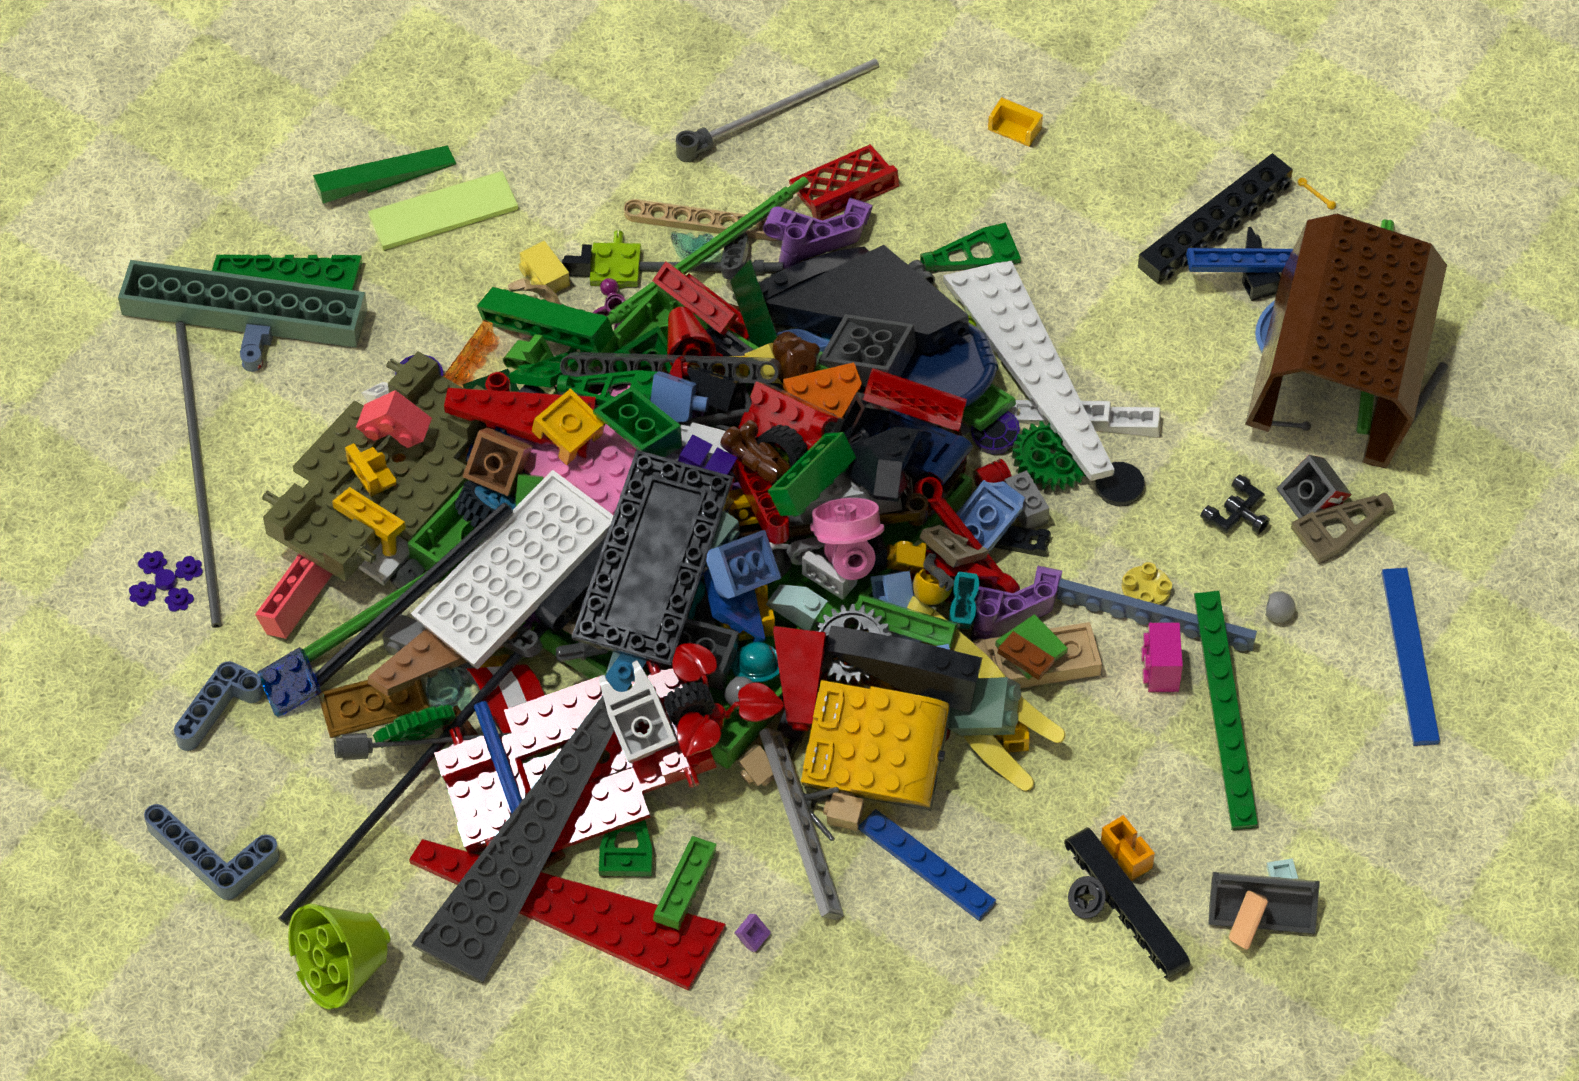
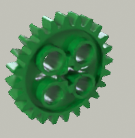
M1039 421L1038 427L1031 423L1029 430L1023 428L1022 434L1017 435L1012 449L1013 465L1019 467L1018 474L1027 471L1035 485L1042 483V489H1045L1047 485H1051L1053 491H1055L1056 485H1059L1062 490H1065L1066 484L1073 488L1075 481L1081 483L1083 476L1087 477L1073 459L1072 454L1063 445V440L1059 434L1054 433L1051 429L1050 422L1045 426L1042 421Z
M448 704L445 706L428 707L419 712L413 711L394 719V723L387 724L385 727L378 729L379 731L374 732L373 737L375 742L422 739L434 734L435 730L450 724L456 716L452 706Z

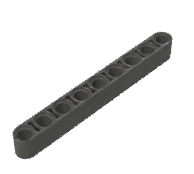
M573 352L564 357L560 363L561 372L564 375L574 377L621 372L616 365L619 360L627 364V371L642 370L641 362L647 361L651 364L652 371L669 374L665 368L666 362L674 364L678 357L685 356V362H689V364L697 363L701 368L715 372V364H722L726 370L724 375L740 380L739 383H755L757 381L765 384L774 382L782 371L778 360L759 357ZM569 359L577 361L579 366L577 371L569 368ZM593 360H599L603 364L602 371H596L593 368ZM739 365H747L750 368V375H742L739 372ZM764 365H771L775 370V375L771 377L765 375L763 371Z

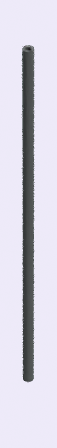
M177 322L175 324L211 626L214 628L222 626L186 329L184 322Z

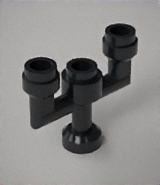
M1239 474L1231 486L1239 494H1246L1249 498L1244 501L1239 496L1234 497L1231 495L1224 503L1226 512L1230 514L1227 519L1220 515L1218 509L1210 505L1203 509L1200 517L1207 524H1214L1225 533L1242 517L1252 524V531L1259 535L1269 524L1270 518L1266 515L1257 516L1250 509L1265 494L1253 486L1250 479Z

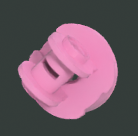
M841 498L827 501L814 508L812 511L813 522L810 524V530L814 531L819 542L824 543L825 556L836 572L848 580H857L866 576L872 570L875 563V552L868 543V540L877 537L884 531V525L880 524L878 504L863 498Z

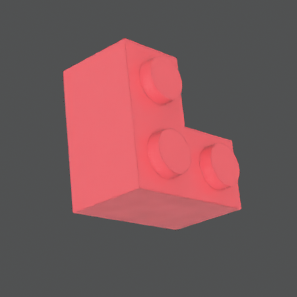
M395 390L364 404L356 428L373 441L391 435L401 445L410 448L424 441L432 418Z

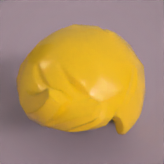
M925 569L916 573L914 577V595L921 603L926 605H935L945 601L953 590V586L949 591L945 590V585L943 588L939 587V580L931 574L928 575Z

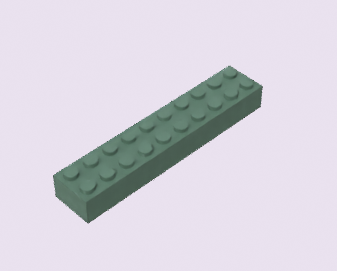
M130 260L118 296L121 313L125 316L176 323L184 322L190 325L245 332L246 324L270 326L272 336L357 348L368 310L365 292L136 260Z

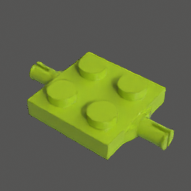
M618 230L614 231V238L611 243H593L590 286H600L604 279L612 278L619 284V289L638 287L641 243H623L624 233L620 230L619 237Z

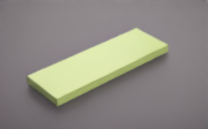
M503 171L370 210L368 215L384 251L518 210V204Z

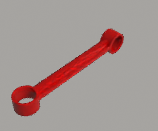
M927 477L917 481L913 488V494H923V483H930L934 489L933 498L928 499V504L951 532L968 539L966 545L976 550L981 549L982 545L942 497L943 489L939 480L934 477ZM987 554L985 559L975 561L979 565L998 572L997 590L1015 593L1020 590L1016 580L1010 575L1003 573L989 554Z

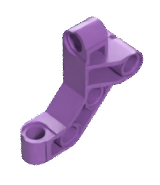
M849 198L844 214L823 221L782 207H773L763 226V231L767 236L782 241L779 262H783V268L786 269L800 263L801 260L858 242L865 225H867L873 205Z
M1037 566L1034 584L1015 593L979 586L975 600L976 613L971 641L996 638L1011 631L1034 614L1039 618L1050 613L1054 607L1062 570Z

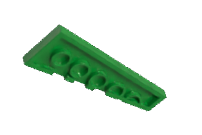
M216 255L212 271L354 290L363 260L362 255H332L331 258H318V255H308V258H294V255H285L283 258H272L270 255Z

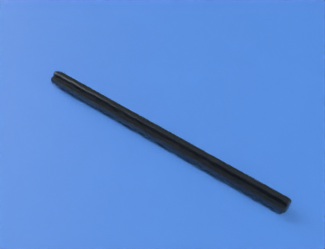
M502 503L300 686L298 692L305 699L313 695L513 513L507 503Z

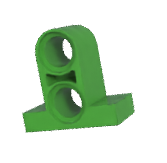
M535 334L529 342L516 341L504 356L503 363L506 367H512L517 370L520 365L536 364L539 361L554 357L544 337Z

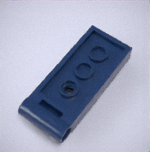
M890 409L889 417L881 431L871 435V437L894 427H905L930 432L932 437L924 453L913 452L905 467V471L920 479L934 477L939 480L942 486L973 449L971 442L963 436L955 435L913 416Z

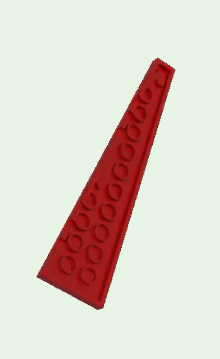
M422 839L410 857L409 862L458 885L480 855ZM540 872L519 914L688 991L726 928L725 923L687 913L685 914L684 921L681 922L680 930L653 921L657 904Z

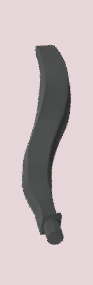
M929 553L924 560V568L939 580V587L943 588L945 585V590L949 591L954 584L953 579L934 564L936 554Z

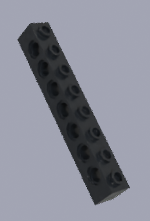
M1273 153L1141 252L1138 259V268L1157 284L1164 279L1166 281L1171 279L1177 269L1181 266L1183 268L1188 266L1186 255L1188 248H1208L1214 241L1219 242L1229 229H1236L1246 216H1253L1263 203H1270L1276 193L1280 190L1286 191L1292 183L1293 169Z

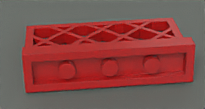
M871 144L789 180V184L792 185L804 176L811 182L810 188L804 187L796 194L812 211L813 218L822 221L845 211L849 198L866 202L899 187L898 169L894 165L889 166ZM870 153L872 156L871 161L860 159V156ZM844 163L852 164L851 170L839 167ZM857 166L868 167L867 172L857 171L856 168ZM873 168L882 169L875 173H871ZM824 172L832 174L830 179L821 178L819 175ZM837 175L848 176L846 181L835 179ZM853 177L861 178L857 181L851 182ZM816 184L827 185L826 190L815 189ZM832 186L841 187L834 191H830ZM812 195L820 196L814 200L810 199Z
M874 368L871 370L863 398L865 401L958 432L967 401L965 398Z

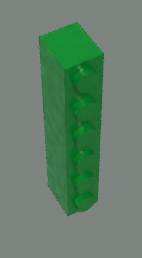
M492 287L477 305L483 322L488 325L529 336H534L535 334L542 335L545 340L592 353H600L614 336L610 320L602 314L587 312L583 309L568 307L564 304L549 302L506 289Z

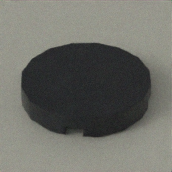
M1112 462L1114 475L1095 480V491L1107 504L1128 506L1142 496L1145 486L1144 477L1140 470L1132 464Z

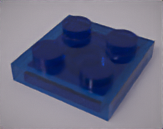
M301 647L257 672L261 678L262 686L273 713L277 717L288 713L322 693L305 650Z

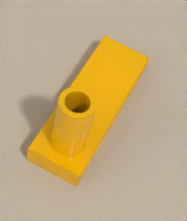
M351 487L332 501L334 509L351 520L355 518L375 531V535L381 538L383 555L393 556L397 553L396 536L406 529L405 521Z

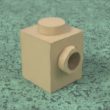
M754 745L735 760L742 769L739 772L748 784L753 783L756 786L760 784L766 786L775 779L767 754L760 745Z
M846 791L833 793L831 800H826L823 815H827V824L858 831L864 809V799L857 798L854 794Z

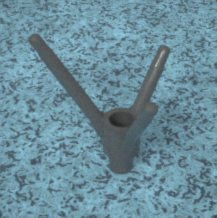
M829 788L811 794L803 793L811 820L830 841H834V836L812 811L817 801L831 800L832 794L838 792L839 788Z

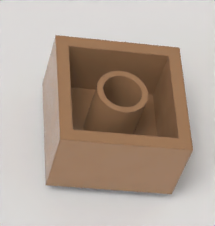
M490 428L479 430L462 477L506 496L516 493L518 474L524 473V467L528 462L533 446Z

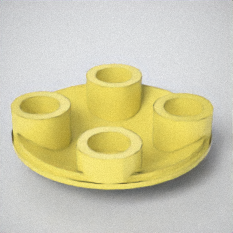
M1146 562L1142 566L1134 567L1126 572L1122 578L1121 587L1125 596L1161 605L1171 594L1172 582L1164 572L1156 568L1155 564Z

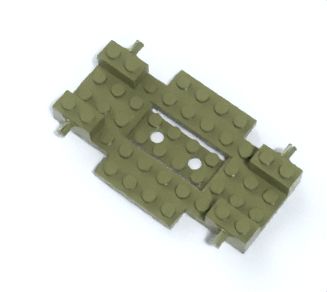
M419 351L403 365L392 358L387 362L386 367L397 373L388 382L389 393L396 390L432 418L424 441L410 448L401 445L392 436L389 437V442L377 452H383L385 455L386 465L395 477L397 484L372 497L370 495L365 496L405 521L406 529L399 535L409 541L468 481V479L462 477L466 465L457 459L476 439L479 430L487 427L485 422L476 419L469 421L445 413L444 403L447 389L462 387L441 376L438 371V362ZM476 385V386L473 388V389H478V390H485V389H483L482 387H480V386H478V385ZM355 400L293 465V471L309 482L303 488L294 483L281 497L274 495L268 490L262 497L264 501L273 505L263 516L266 534L345 582L364 561L373 564L377 555L372 552L381 543V538L375 535V531L355 518L351 520L333 508L332 501L338 497L336 491L354 473L347 462L345 447L354 443L360 452L371 447L376 449L387 437L385 436L373 441L356 428L364 405ZM396 454H403L406 456V459L403 462L396 463L392 460V457ZM356 476L350 484L343 487L341 493L351 487L362 494L361 491L365 487Z

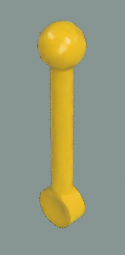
M1305 178L1298 179L1297 183L1299 186H1304L1327 204L1328 209H1335L1336 203L1334 201H1329L1308 185Z

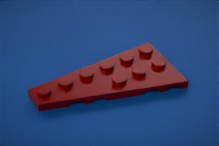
M448 388L444 411L447 414L469 421L476 419L485 422L486 426L490 428L501 427L507 429L509 434L536 443L544 444L547 442L556 445L544 433L542 438L539 439L532 432L534 419L562 395ZM579 396L592 410L596 408V397ZM590 440L578 449L579 457L587 458Z

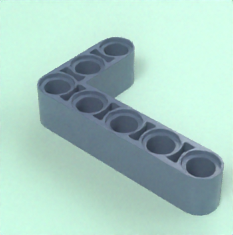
M154 804L145 810L144 818L149 833L224 900L236 898L279 860L280 855L276 839L271 835H261L226 863L163 805ZM157 819H162V820L159 821V822H153V821H155V820H157ZM173 835H179L176 838H171ZM264 850H271L268 853H262ZM191 851H197L194 854H188ZM246 866H252L250 869H243ZM208 867H214L212 870H205ZM226 883H232L229 886H223Z

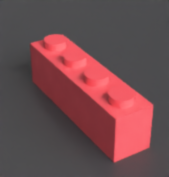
M299 554L255 614L266 634L287 639L333 574Z

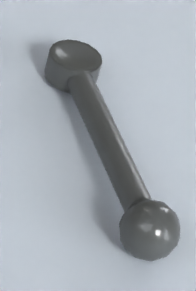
M1272 421L1271 425L1302 428L1304 431H1308L1311 428V424L1307 421L1303 423Z

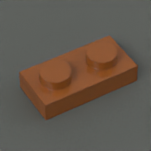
M1014 631L998 647L997 654L1037 680L1043 677L1055 660L1054 657Z

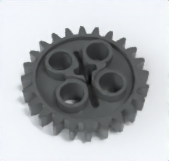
M854 604L851 605L848 611H846L844 605H841V612L839 613L832 608L833 616L822 615L824 624L820 622L815 623L819 630L818 632H825L827 639L831 625L847 628L855 624L858 625L856 630H868L872 633L892 636L891 633L887 632L889 630L888 624H882L883 617L880 615L875 618L874 609L866 613L864 605H862L859 611H856ZM825 651L822 674L827 672V679L829 681L836 677L837 683L840 684L845 679L850 686L852 680H856L858 685H861V678L865 677L867 681L871 682L870 674L856 666L844 665L845 661L839 658L834 660L835 656Z

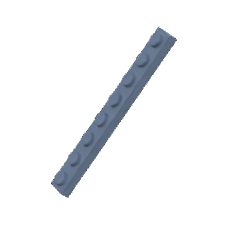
M1060 579L1058 584L1057 599L1061 600L1064 604L1081 605L1093 612H1107L1115 618L1126 617L1135 620V622L1141 625L1149 623H1180V632L1190 638L1200 637L1196 614L1065 579ZM1225 622L1228 645L1233 646L1238 651H1253L1257 631Z

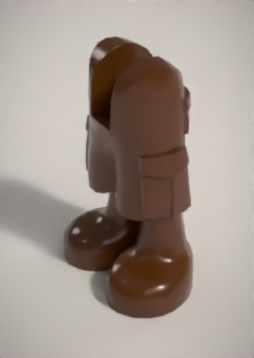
M748 420L740 430L735 426L726 430L720 441L721 447L728 453L741 458L743 464L757 472L766 482H777L791 468L770 444L765 442L758 444L756 442L758 426L754 421Z

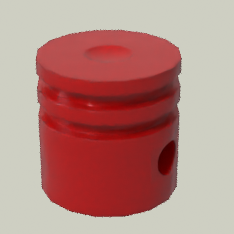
M998 459L991 464L989 463L973 470V479L977 487L983 480L990 483H998L1012 477L1003 459Z

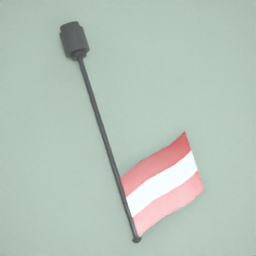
M516 665L485 700L489 705L495 725L501 732L499 737L512 733L504 710L545 696L539 680L528 665ZM501 666L478 669L468 668L466 672L471 676L480 691ZM366 733L341 734L340 737L334 738L335 758H342V761L368 759L369 753H373V748L453 742L452 737L373 743L372 738H367ZM472 735L462 737L463 740H471L483 735Z

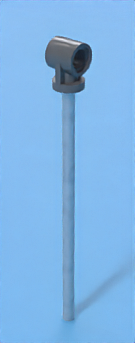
M874 58L709 132L705 127L698 129L696 132L690 130L681 131L676 136V156L682 162H693L698 158L699 153L713 148V140L877 68L879 63Z

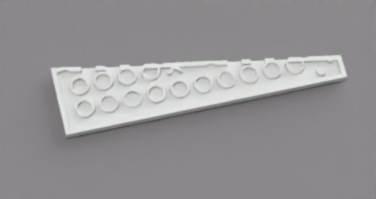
M1012 261L994 263L943 275V282L955 299L962 303L965 307V312L976 322V327L987 334L992 349L998 354L1000 360L1030 400L1033 399L1036 403L1038 411L1050 422V427L1054 433L1059 434L1063 440V445L1072 454L1073 459L1088 479L1093 481L1113 476L1114 467Z

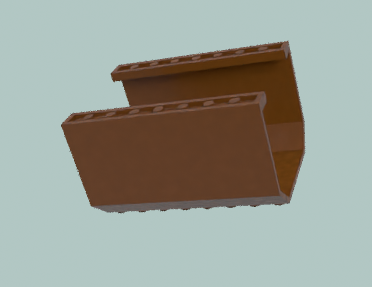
M1338 213L1307 220L1281 273L1245 425L1269 432L1283 375L1299 372L1311 374L1377 396L1362 463L1387 469L1415 418L1447 264L1431 243Z

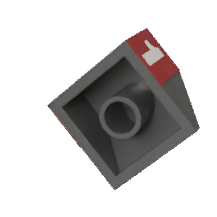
M1310 454L1276 488L1298 519L1311 512L1315 513L1321 509L1343 504L1352 495L1325 458Z

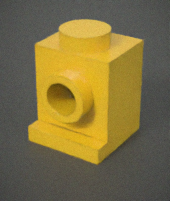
M899 541L895 545L889 544L887 546V568L901 572L910 571V574H916L924 568L926 543H921L918 546H913V543L908 541Z

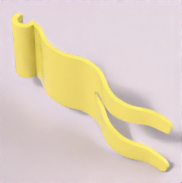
M914 595L912 596L907 608L947 620L938 611L921 603ZM956 629L950 650L982 657L979 678L1006 677L1001 669L979 647ZM922 641V643H924V644L933 645V644H930V643H927V642ZM1021 696L1017 710L1018 721L1055 743L1063 742L1066 736L1064 729L1043 715ZM995 735L964 736L972 749L1004 778L1023 791H1029L1033 788L1034 779L1005 750Z

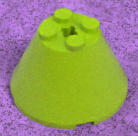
M307 904L299 907L292 915L289 924L288 943L290 956L296 957L300 970L295 973L309 996L319 1006L325 1009L344 1006L378 968L386 963L387 944L390 942V934L386 928L381 927L371 913L365 914L317 904ZM305 980L308 982V984L310 985V987L316 995L311 993L309 989L306 987Z

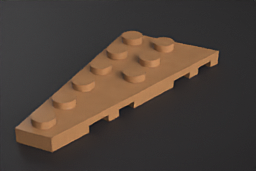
M426 628L368 676V684L389 696L415 685L416 680L426 676L432 678L438 675V671L448 667L451 670L467 663V661ZM514 632L508 639L514 638L517 632Z

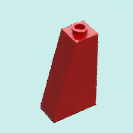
M774 626L773 633L786 720L788 725H792L793 730L808 731V728H812L813 715L822 677L827 636L825 632Z

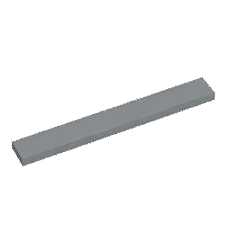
M765 728L759 733L820 915L828 919H840L843 917V911L782 732Z

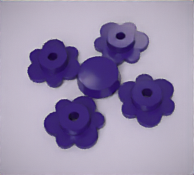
M161 551L146 552L143 555L144 558L138 561V566L143 569L145 574H156L155 585H147L145 581H141L138 585H132L129 588V593L131 594L130 601L136 602L141 607L146 606L149 601L156 599L154 593H156L158 588L160 590H169V596L165 597L164 601L168 604L170 611L176 612L179 609H188V604L194 601V596L188 593L187 588L179 590L173 587L177 583V578L191 581L193 577H200L203 573L201 568L202 562L195 560L192 556H186L183 561L176 563L177 569L174 574L169 569H163V566L167 564V560L163 558L164 555Z

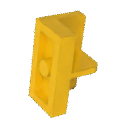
M354 443L345 447L348 464L371 497L397 484L395 477L386 465L383 452L378 453L374 447L360 452Z

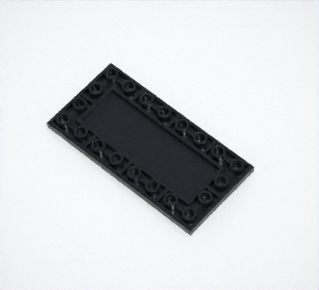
M636 450L576 622L572 640L669 668L672 667L676 647L679 646L706 566L707 553L712 548L734 483L733 476Z

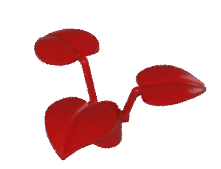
M687 643L676 647L672 667L675 675L680 680L691 683L697 682L702 678L703 685L706 684L709 687L706 675L716 671L717 663L710 650L698 644ZM749 683L739 690V701L734 702L727 711L720 704L714 703L715 709H712L713 713L705 715L704 718L697 712L685 714L680 719L677 728V739L684 757L688 758L696 753L713 748L720 740V730L724 726L725 718H730L731 713L737 707H739V715L742 719L758 722L780 712L784 706L783 701L768 686L761 683Z

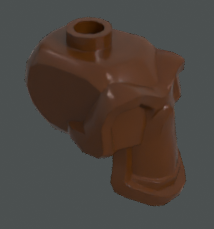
M789 331L782 332L777 336L773 343L772 352L774 358L779 361L782 367L779 376L781 383L783 384V379L815 372L817 356L820 352V347L816 343L802 340L801 337H797Z

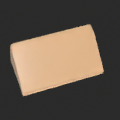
M1252 891L1246 892L1229 934V939L1245 949L1250 947L1268 903L1265 896Z

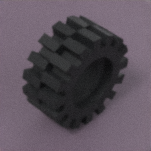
M691 682L688 686L685 683L682 684V688L677 686L674 688L675 692L670 691L668 696L664 698V705L669 719L674 725H678L680 719L689 712H697L704 718L705 715L712 714V709H715L709 687L706 684L703 685L702 682L697 684Z

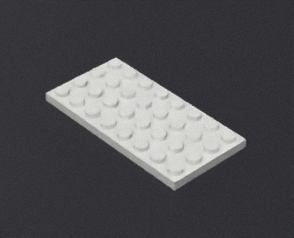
M552 470L513 509V513L495 528L426 597L411 615L473 667L478 669L607 536L613 515Z

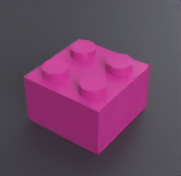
M1149 623L1148 633H1143L1141 661L1144 662L1142 679L1143 683H1148V692H1179L1183 667L1180 623Z

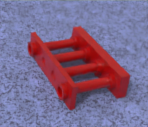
M665 261L652 280L655 284L689 308L720 334L725 335L730 329L746 340L750 339L740 311L690 273L686 276L672 264Z

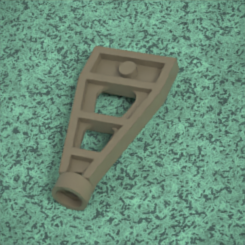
M1384 492L1378 496L1375 495L1328 507L1315 513L1311 512L1293 521L1291 529L1318 564L1342 552L1382 515L1392 511L1394 505L1390 496ZM1361 509L1367 518L1355 525L1347 513ZM1340 519L1347 529L1338 538H1333L1323 526L1324 522Z

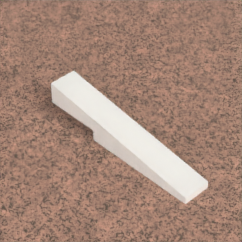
M1016 400V405L1012 407L1011 413L1015 415L1019 423L1039 425V421H1042L1045 426L1049 423L1047 418L1040 414L1038 406L1033 400ZM1081 401L1095 431L1160 437V407H1111L1110 401Z

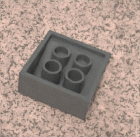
M845 314L819 358V363L827 368H832L854 362L862 382L861 386L865 388L872 368L900 377L917 348L914 324Z

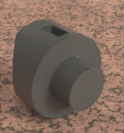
M416 559L406 560L390 578V581L397 589H400L422 575L425 568Z

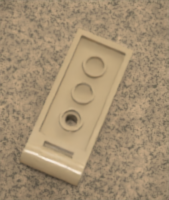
M1090 622L1050 628L1068 648V651L1054 662L1040 680L1034 677L1028 680L1013 663L997 654L998 648L995 646V642L1000 637L972 641L1001 669L1006 677L1021 684L1020 689L1101 675L1102 663Z

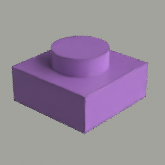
M749 914L735 931V935L752 952H756L771 933L756 914Z

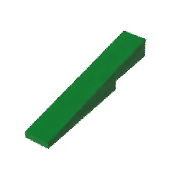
M448 145L315 174L313 175L314 185L324 204L363 190L371 193L456 165V161Z

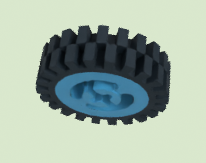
M468 480L465 482L455 502V509L458 510L459 515L464 516L463 519L465 521H472L470 525L477 527L502 503H507L513 510L516 507V496H514L515 493L506 496Z

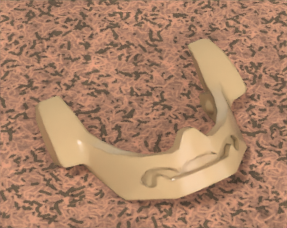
M524 278L508 284L509 291L511 292L531 291L543 296L549 302L560 304L557 294L547 285H532L529 279ZM519 333L520 338H533V336Z

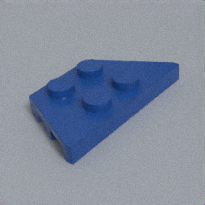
M708 568L703 575L712 617L721 623L729 625L731 629L738 633L744 630L754 636L753 642H763L765 634L755 589L732 598H723L715 590Z

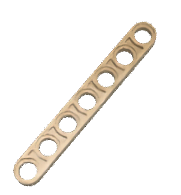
M638 199L629 200L624 205V216L631 222L717 234L728 228L721 225L724 221L735 223L746 215ZM632 208L641 210L636 215L630 214L628 211ZM660 211L664 215L660 218H655L652 216V213ZM683 214L687 216V219L678 221L675 217ZM767 217L756 224L757 228L755 230L746 231L748 238L778 241L767 236L763 231ZM700 218H709L711 220L708 224L698 222Z

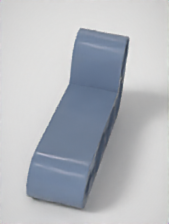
M227 661L221 663L176 723L174 734L178 747L184 751L194 750L233 697L247 703L258 702L263 697L260 676L234 662Z

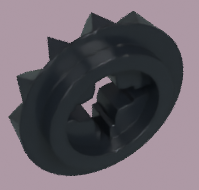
M1092 876L1078 878L1071 885L1068 892V903L1072 912L1078 917L1086 919L1098 917L1097 914L1105 910L1104 904L1108 899L1105 894L1106 887L1102 885L1099 879ZM1089 893L1095 896V899L1090 900L1089 903L1087 900L1080 898Z

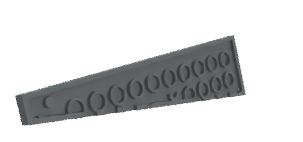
M603 695L413 942L412 947L483 983L614 732L613 725L607 714Z

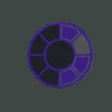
M1007 411L983 431H979L972 426V440L985 453L993 455L1005 453L1013 446L1017 435L1020 434L1019 422L1015 415Z

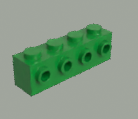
M844 432L825 433L768 490L780 516L792 515L797 517L802 515L806 508L820 497V493L826 487L831 486L835 482L834 479L840 473L849 468L848 465L856 456Z

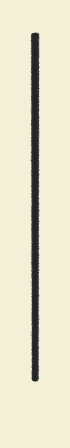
M541 621L533 632L540 639L549 627ZM514 652L438 738L451 737L449 732L451 729L455 731L456 727L461 728L475 712L474 705L485 701L524 656ZM434 743L428 748L280 915L278 919L285 925L288 924L294 912L311 898L434 759V753L441 751L447 743Z

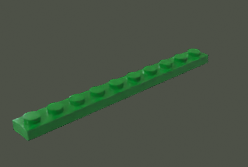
M1220 592L1194 593V604L1231 830L1257 828L1258 822Z

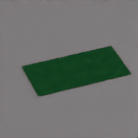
M749 260L730 280L750 341L754 345L762 347L769 343H774L777 335L752 262Z

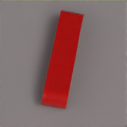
M738 457L733 472L762 530L766 531L769 542L773 544L785 543L789 539V517L780 516L768 492L773 486L772 483L766 482L757 472L743 464L742 459Z

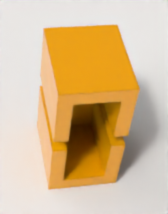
M1124 815L1102 827V844L1114 859L1118 858V865L1131 881L1153 869L1155 853L1141 836L1137 838L1136 829Z

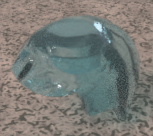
M676 231L671 232L672 244L677 255L682 259H685L714 238L708 233L703 236L699 235L696 238L691 232L687 235Z
M447 667L438 671V675L432 678L427 677L425 692L429 699V705L431 707H438L448 704L453 708L459 704L465 692V682L457 668L450 670Z

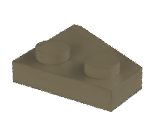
M941 525L923 529L919 537L931 550L940 555L953 568L985 559L989 552L983 546L981 549L976 550L966 545L967 538L957 535Z

